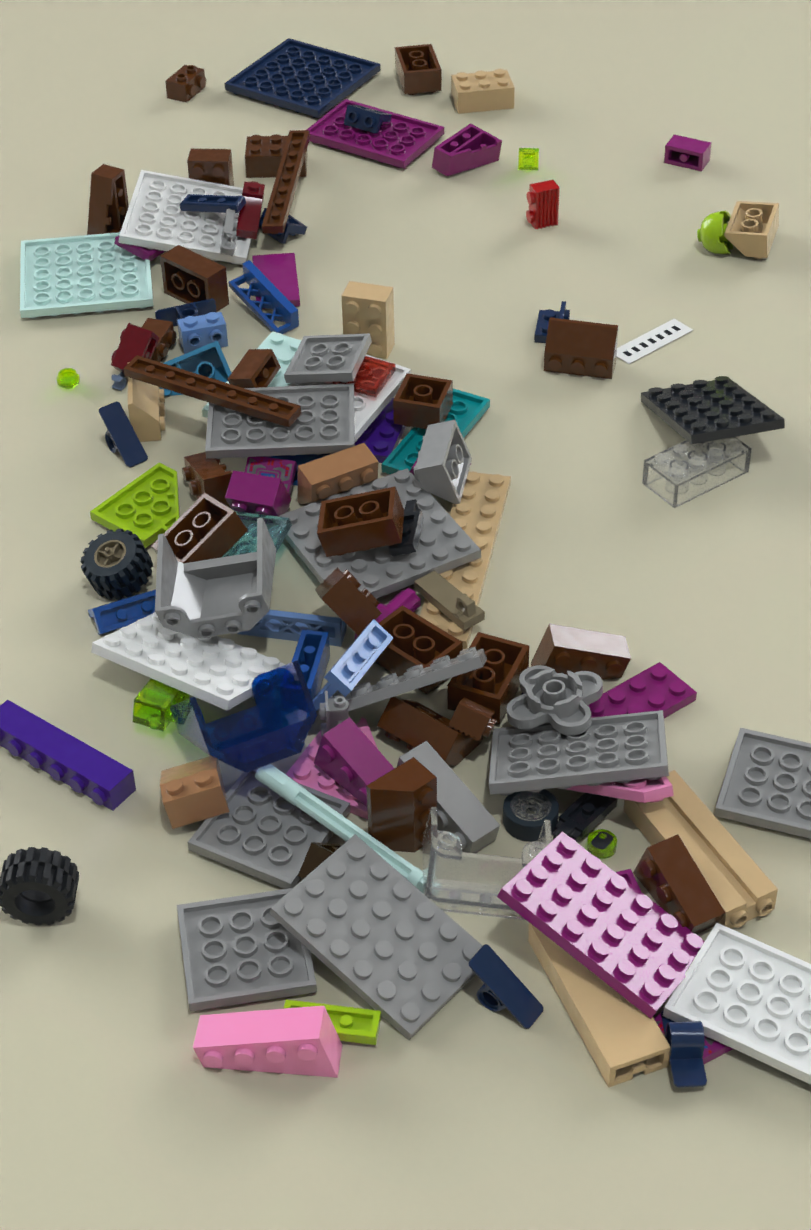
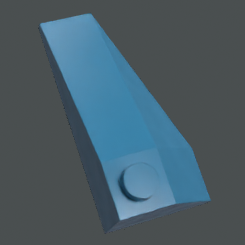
M218 340L163 363L225 383L231 375V370ZM164 389L165 396L184 395Z

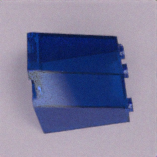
M298 660L254 678L251 686L256 706L215 721L205 723L195 697L170 706L169 708L178 733L209 756L245 773L301 753L307 734L316 720L317 712Z

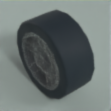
M543 789L539 792H514L507 795L504 799L503 824L506 831L514 838L521 841L536 842L548 838L556 830L555 825L558 823L559 804L556 797L550 791Z

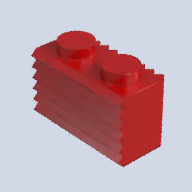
M554 180L530 184V192H527L526 195L529 203V210L526 211L527 221L537 230L539 228L557 226L560 187Z

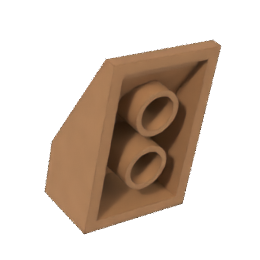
M217 754L161 771L160 789L162 801L173 829L230 812Z

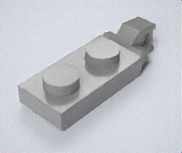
M226 210L220 254L233 256L235 252L238 219H234L235 210Z

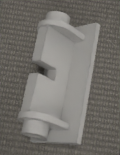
M325 691V703H320V719L326 720V723H321L322 735L349 718L348 701L343 696L328 699V691Z

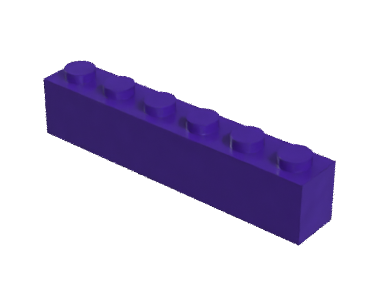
M6 700L0 705V746L7 749L13 756L21 757L34 768H40L50 774L53 779L64 782L75 792L83 793L96 804L103 805L112 811L136 791L132 769L10 700Z

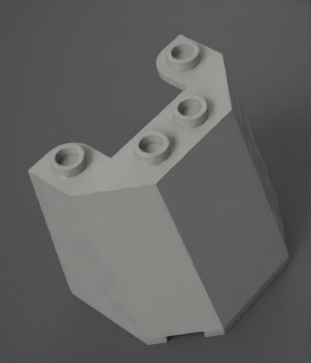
M257 518V552L190 563L178 562L165 535L158 534L155 612L164 628L195 638H210L216 635L249 631L269 612L276 547L263 518Z

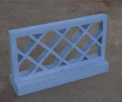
M374 619L324 678L328 682L300 715L305 722L320 708V703H325V691H328V699L337 690L346 697L392 641L393 637Z

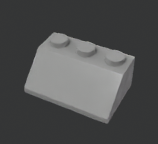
M456 420L427 426L421 450L418 452V460L416 466H414V476L416 480L420 481L423 490L451 503L460 504L472 457Z

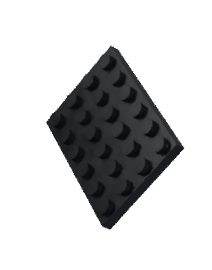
M718 376L712 381L695 380L693 384L688 385L673 384L671 388L665 389L654 387L650 388L647 392H641V402L691 445L785 428V419L727 376Z

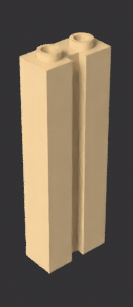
M675 770L669 772V776H666L672 784L674 796L664 798L659 802L647 803L624 799L623 811L651 845L677 834L680 836L725 911L719 924L730 929L738 928L747 921L760 915L765 916L775 909L777 887Z
M529 923L528 942L608 1088L632 1080L633 1074L643 1072L646 1075L668 1067L671 1047L654 1018L650 1019Z

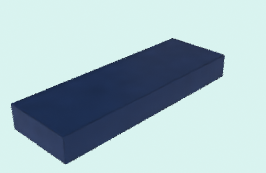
M188 194L180 203L181 211L226 213L227 209L235 210V213H239L246 204L243 196Z

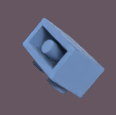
M210 312L206 315L188 316L177 320L179 341L184 354L217 340L221 348L228 346L226 322L221 312Z

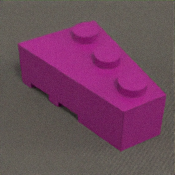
M470 123L434 148L432 168L441 174L450 176L499 161L502 140Z
M350 717L322 735L314 760L315 765L366 807V785L395 769Z

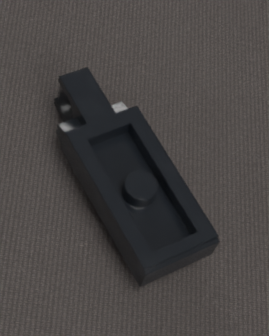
M416 499L406 501L402 543L389 546L392 556L407 555L417 551L424 517L416 503Z
M584 793L559 816V821L555 825L556 831L552 833L553 840L563 831L578 842L617 807L618 799Z

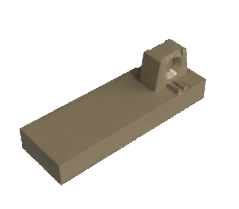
M436 571L414 581V589L463 631L485 620V611L475 605V601L469 598L467 594L460 592Z

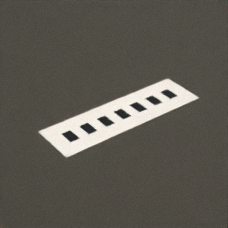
M672 319L618 347L617 357L630 364L693 331V329L676 319Z

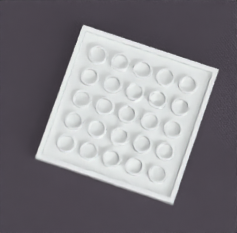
M141 170L119 234V243L169 251L180 245L213 261H225L235 265L242 264L247 261L251 238L236 236V248L233 256L220 254L226 213L181 211L180 203L188 194L242 196L243 188ZM235 213L234 219H238L239 213Z

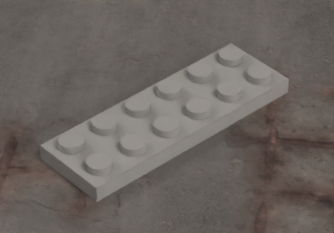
M470 647L460 651L456 658L450 659L449 655L433 660L429 667L423 668V665L420 664L408 668L407 672L397 677L396 673L386 675L380 678L381 681L372 686L370 682L359 684L344 697L349 703L348 711L481 668L487 660L484 649L476 650V647ZM338 691L335 692L329 699H333L337 696L343 695Z

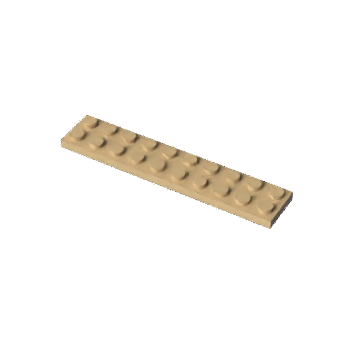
M471 471L468 472L460 504L453 503L450 516L481 549V558L443 572L440 575L460 592L467 594L469 598L475 601V605L479 606L511 485V476ZM425 599L420 616L462 641L463 649H467L473 626L463 631Z

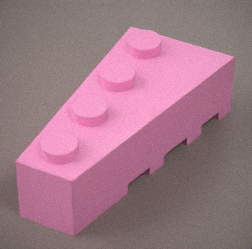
M325 1006L200 1015L193 1049L203 1067L338 1078L343 1044Z

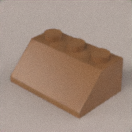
M362 443L299 465L297 501L299 504L312 503L362 484L370 483L378 479L379 461L366 444Z

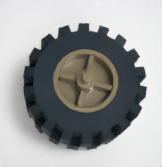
M117 529L113 532V530H109L106 534L102 535L101 533L97 536L96 540H91L88 543L90 546L84 549V556L81 557V569L94 590L101 597L105 596L106 599L110 600L113 597L116 600L122 599L123 596L130 597L133 592L140 591L141 586L146 585L149 581L147 577L152 574L153 562L139 537L133 534L132 531L126 530L124 532L123 529Z

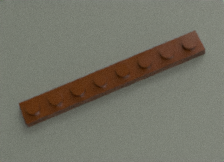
M309 130L289 131L262 223L263 233H284L310 140Z
M136 355L123 368L126 377L282 426L290 427L302 414L300 405Z

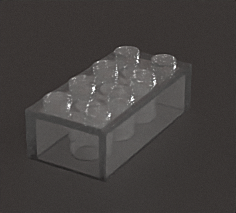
M736 437L692 445L685 440L644 460L642 484L673 508H676L749 472L752 448Z

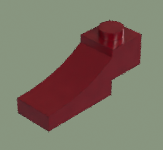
M244 181L242 196L245 197L246 204L239 212L236 228L237 237L257 239L265 184Z

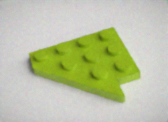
M160 462L91 510V519L114 532L117 529H123L124 532L126 530L132 531L133 534L139 537L144 547L147 548L158 540V534H164L180 518L177 471Z

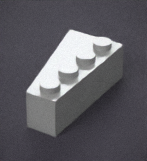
M427 741L399 757L397 767L414 757L437 777V830L453 843L458 850L467 857H470L496 840L500 824Z

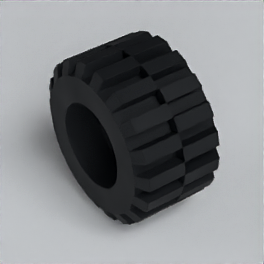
M28 847V850L19 849L16 850V854L11 853L3 863L0 876V906L5 914H10V917L14 920H21L22 923L51 925L55 921L61 922L65 920V916H69L72 913L79 881V871H77L76 864L71 863V859L68 856H62L61 852L56 850L50 851L44 847H41V849Z

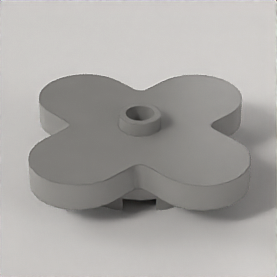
M542 665L529 667L520 674V690L523 695L512 699L506 708L507 719L512 726L520 729H531L544 723H550L555 730L564 735H578L590 728L592 723L591 710L587 705L599 700L603 694V682L599 675L590 671L575 673L567 671V674L556 673L555 669Z

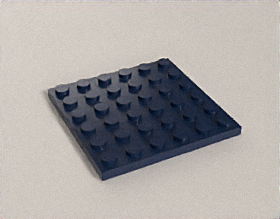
M288 38L225 82V90L237 95L247 96L250 99L264 101L267 104H274L280 108L291 109L297 113L311 115V117L319 118L380 72L381 64Z

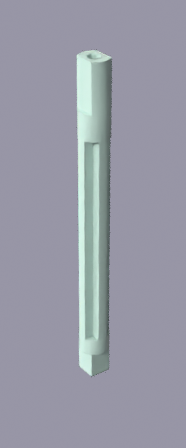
M269 762L258 768L255 778L289 803L297 806L345 841H348L356 834L430 900L438 895L442 884L424 871L403 859Z

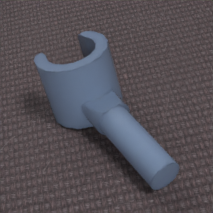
M124 372L111 376L112 380L115 381L112 388L122 391L127 385Z

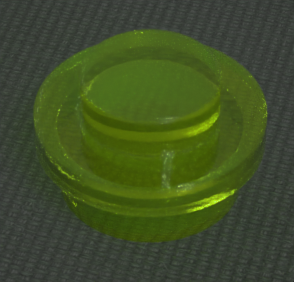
M65 368L59 371L56 380L60 387L71 389L80 382V377L76 370Z

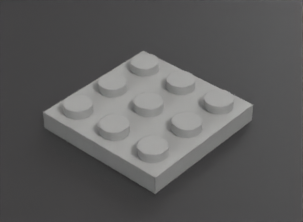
M370 333L304 336L284 374L286 383L303 384L305 382L326 383L336 381L346 383L354 381L372 342Z

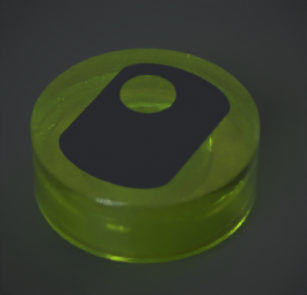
M605 829L595 830L588 835L587 850L597 858H609L617 850V838L611 831Z

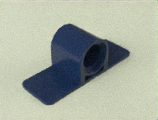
M208 299L159 309L155 311V318L173 322V327L178 326V319L216 312V302L214 299Z
M114 402L101 407L98 412L107 428L105 440L112 453L119 451L123 461L129 468L147 461L148 456L120 402Z
M484 944L469 961V967L484 983L477 991L479 1002L493 1012L507 1008L525 1029L530 1028L543 1012V1005L488 944Z
M662 1011L661 1018L664 1034L671 1047L669 1061L674 1085L679 1088L705 1086L707 1084V1077L703 1063L705 1037L702 1022H675L664 1017Z

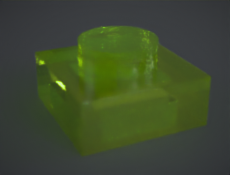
M519 148L518 170H538L539 148Z

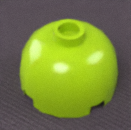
M727 210L714 212L705 217L701 223V229L697 231L698 241L702 242L704 248L711 253L729 254L731 253L729 249H733V244L724 237L731 217Z

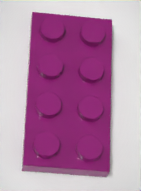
M659 662L603 693L599 700L587 706L591 710V718L663 710L664 718L696 701L697 692Z

